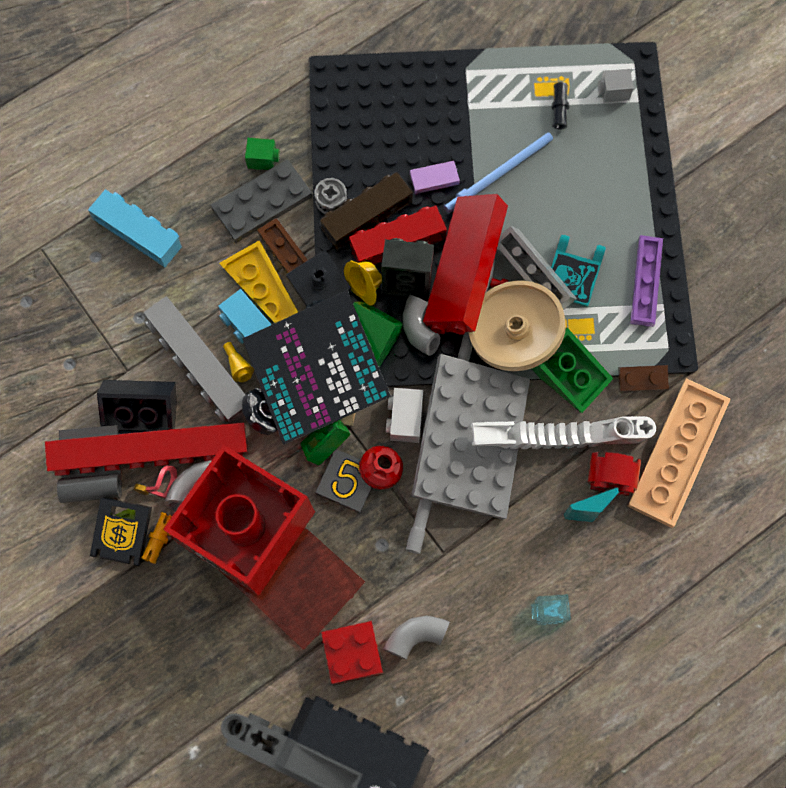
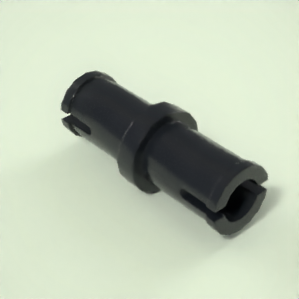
M557 82L553 85L554 101L551 104V108L553 110L554 129L562 130L567 128V110L569 109V102L567 101L568 85L565 82Z

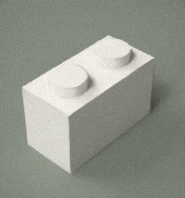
M394 388V396L391 395L388 399V410H392V419L387 418L386 433H390V441L419 443L423 390Z

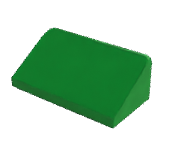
M338 420L311 432L300 444L307 461L321 465L351 434L342 421Z

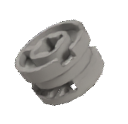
M326 178L316 185L315 200L318 209L326 214L328 210H337L347 200L346 187L340 180Z

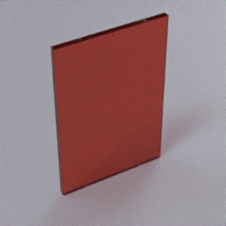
M306 527L259 596L222 573L303 650L319 636V633L365 584V581Z

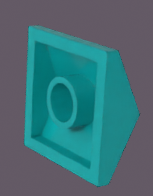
M618 488L571 504L563 514L564 518L567 520L593 522L619 493Z

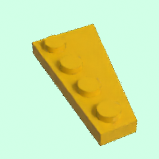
M260 241L219 263L274 323L298 313Z

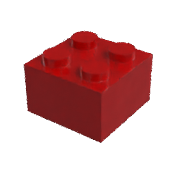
M372 621L321 632L333 686L383 675Z

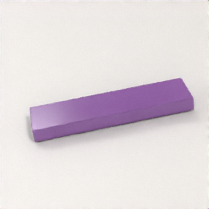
M639 236L630 324L655 326L663 238Z

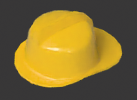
M347 262L344 266V276L351 287V291L366 304L374 305L377 296L376 290L382 283V275L378 272L375 265L370 262Z

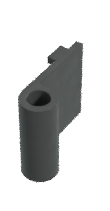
M118 425L59 430V440L118 435ZM119 465L120 470L105 471L104 467L95 468L94 473L80 474L79 469L70 470V475L61 476V479H58L57 495L59 502L70 503L100 500L101 498H121V465Z

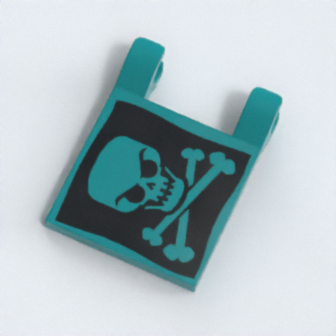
M561 235L551 268L577 298L573 303L588 307L606 247L597 245L593 260L566 253L570 237Z

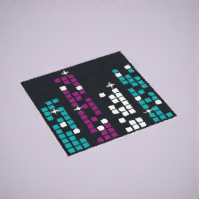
M348 290L242 338L283 445L391 397Z

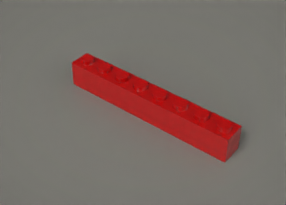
M245 423L45 441L47 471L54 472L55 476L70 475V470L78 469L80 474L94 473L95 468L104 467L105 471L120 470L119 465H129L130 469L144 468V463L154 462V466H167L171 460H179V464L194 463V458L202 457L205 462L212 460L222 445L243 456L244 453H248Z

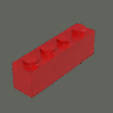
M437 206L431 208L423 207L417 213L401 215L392 222H382L367 231L359 230L349 237L350 248L357 263L366 261L376 265L382 262L385 239L400 238L405 242L425 241L429 244H434L446 239L447 228Z

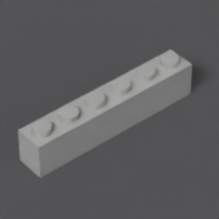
M167 296L143 312L147 318V321L144 322L152 334L155 332L159 334L161 338L158 341L166 351L170 349L174 353L172 359L180 369L185 367L189 372L186 374V377L192 385L196 386L198 384L203 390L200 394L207 404L212 402L217 409L214 412L222 422L226 420L229 424H234L243 418L242 399L245 393Z

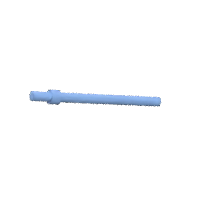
M549 132L469 189H463L457 193L456 198L444 205L445 211L451 213L455 208L457 197L476 195L551 142L553 136Z

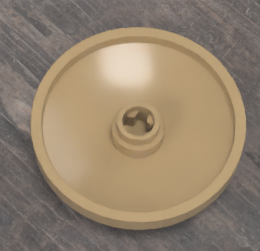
M511 281L495 286L485 293L476 331L468 333L474 350L487 364L505 371H523L544 363L557 351L564 338L566 320L560 301L549 289L530 281Z

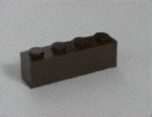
M398 172L386 175L375 186L365 188L356 198L346 200L337 210L327 212L320 220L321 230L335 249L339 250L350 243L349 237L355 232L372 229L377 224L413 203V192Z

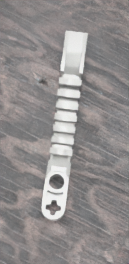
M619 417L589 424V421H583L578 425L577 422H571L566 426L565 423H559L555 426L554 423H548L545 426L544 423L534 425L535 423L531 422L526 424V421H520L515 425L514 422H477L470 424L473 436L472 446H499L504 449L509 447L510 449H518L520 447L521 449H528L530 447L532 449H539L541 447L550 449L555 447L556 449L565 446L566 448L574 446L583 448L587 445L589 447H596L601 444H637L651 438L656 432L655 422L649 417ZM616 426L620 429L621 434L617 432Z

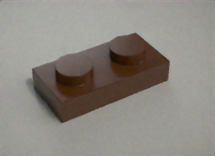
M668 365L618 367L619 391L669 389Z

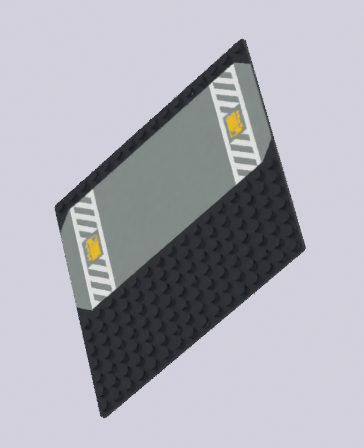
M655 42L317 55L309 57L315 256L326 250L343 276L346 263L350 261L356 262L350 248V243L336 250L321 230L320 220L325 214L318 209L315 200V188L320 181L326 178L340 180L346 187L348 200L359 196L365 188L375 186L386 175L398 172L413 192V203L383 222L389 223L401 215L417 213L423 207L431 208L437 206L448 233L454 210L451 213H447L444 205L456 198L457 193L463 189H469L549 132L553 136L551 142L476 195L498 194L508 205L501 234L510 226L518 228L550 267L552 266L561 235L570 237L566 253L593 260L597 245L606 247L589 306L571 303L563 311L566 328H569L612 377H619L618 367L668 365V374L695 373L698 370L659 58ZM630 69L634 88L630 100L603 102L602 94L598 93V80H601L603 71ZM557 82H565L568 85L567 101L569 102V109L567 110V128L562 130L554 129L553 110L551 108V104L554 101L553 85ZM454 161L460 180L458 185L415 194L410 170ZM640 235L663 238L654 327L630 324L638 239ZM445 240L431 244L434 245L429 298ZM497 247L494 258L496 265L492 278L498 280L504 278L508 279V282L525 281ZM381 262L376 264L375 267L377 268L378 272L382 275ZM381 283L376 290V302L372 306L403 323L402 315L408 297L382 294ZM351 290L348 292L353 303L364 302ZM402 330L379 367L387 387L433 385L438 356L443 354L458 358L464 334H456L454 332L439 334V347L433 355L429 356L411 345L404 330ZM472 348L469 362L530 379V381L541 380L532 369L523 371L497 369L483 361L474 348Z

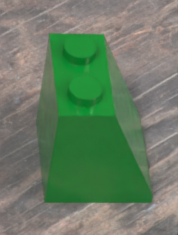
M354 302L353 305L380 367L401 334L403 323L372 305L370 306L365 302Z

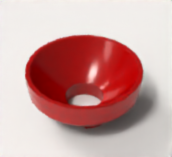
M375 446L368 449L362 455L359 462V472L364 482L369 486L385 490L399 482L403 474V462L399 454L393 449L386 446ZM378 458H388L391 462V467L388 469L381 468L378 465Z

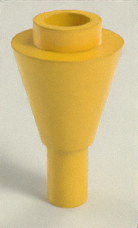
M231 342L225 343L223 348L228 355L233 380L235 382L248 381L254 373V368L236 352Z

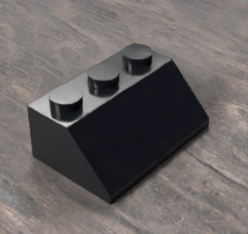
M103 380L97 392L100 427L118 425L119 434L175 429L177 409L176 382Z

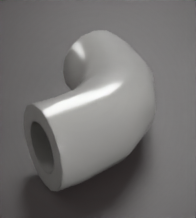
M409 295L402 315L403 330L411 345L422 353L431 356L439 347L440 335L429 329L423 322L428 302Z
M212 460L192 465L174 480L164 503L167 508L173 511L178 509Z
M431 616L410 618L395 628L383 650L407 660L412 648L420 642L427 641L441 645L450 622Z

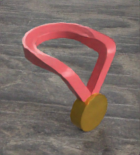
M164 466L159 473L155 486L146 487L141 484H135L133 490L144 495L150 493L166 499L172 483L177 478V470L174 466ZM169 471L171 479L165 493L158 492L157 490L162 483L165 473Z

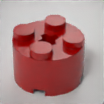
M599 452L591 454L587 481L591 485L590 490L605 492V489L618 488L619 493L617 495L629 496V493L637 491L641 466L640 459L633 462L634 457L611 452H605V457H598Z

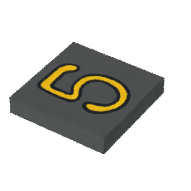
M336 449L315 492L316 495L361 513L372 487L365 483L360 475V459Z

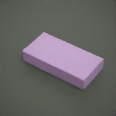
M454 161L410 170L415 194L458 185L460 182Z

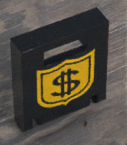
M101 498L90 557L96 558L99 549H101L100 559L131 564L132 556H135L134 565L140 566L152 507ZM116 507L136 510L134 519L114 516L113 514H115Z

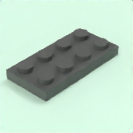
M287 159L211 204V207L235 243L313 196L308 186Z

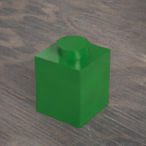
M247 138L245 153L247 169L270 170L275 167V162H279L280 149L276 148L275 140Z

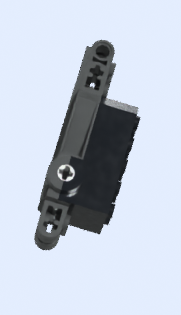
M315 695L314 700L308 697L305 698L290 731L274 724L272 728H269V721L252 713L248 717L237 713L229 714L221 724V732L227 739L225 745L311 788H423L435 760L428 754L429 749L414 741L408 745L404 743L406 738L387 729L385 734L380 731L381 726L368 719L363 718L362 722L357 721L358 716L340 706L336 711L333 709L334 704ZM263 738L273 742L271 747L262 742Z

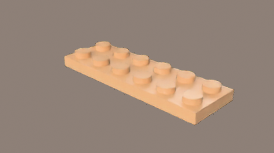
M687 378L684 380L638 481L637 491H634L627 507L666 526L675 527L730 402V398Z

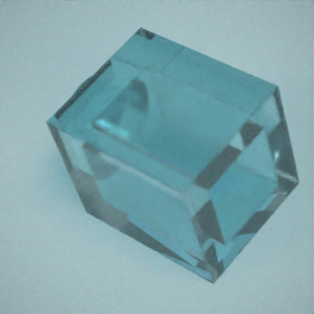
M568 594L538 596L535 599V603L531 604L532 618L537 619V625L568 623L571 620Z

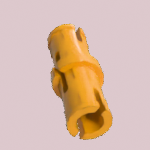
M161 512L154 531L150 532L148 536L150 540L141 559L156 564L163 545L168 542V534L163 529L171 519V515Z

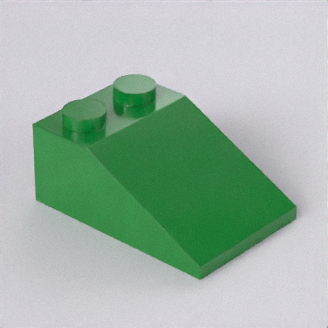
M569 328L565 329L564 338L557 351L544 363L531 368L541 380L580 413H583L613 380V377Z

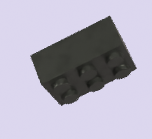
M400 238L385 239L381 266L382 294L404 297L413 295L421 299H429L434 245L425 241H416L414 243L405 242Z

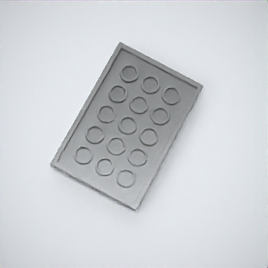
M440 354L437 359L411 497L502 520L507 519L518 449H510V447L504 449L499 446H472L473 436L470 424L477 422H514L515 425L523 421L530 379Z

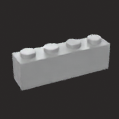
M510 226L500 235L498 248L525 281L534 282L549 289L558 298L563 310L577 299L518 228Z

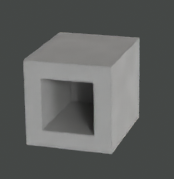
M631 70L603 71L601 80H598V93L602 94L603 102L630 100L634 89Z

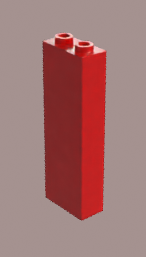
M498 194L457 197L423 322L438 334H444L445 332L465 334V332L476 331L508 205Z

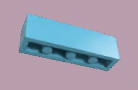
M105 189L88 209L94 221L163 267H166L182 248L179 235L171 228L166 230L156 218L152 216L148 218L139 207L134 204L130 206L116 192L112 194Z
M241 289L218 305L221 312L219 315L220 319L227 327L229 325L235 330L233 334L241 344L244 343L242 338L271 325Z

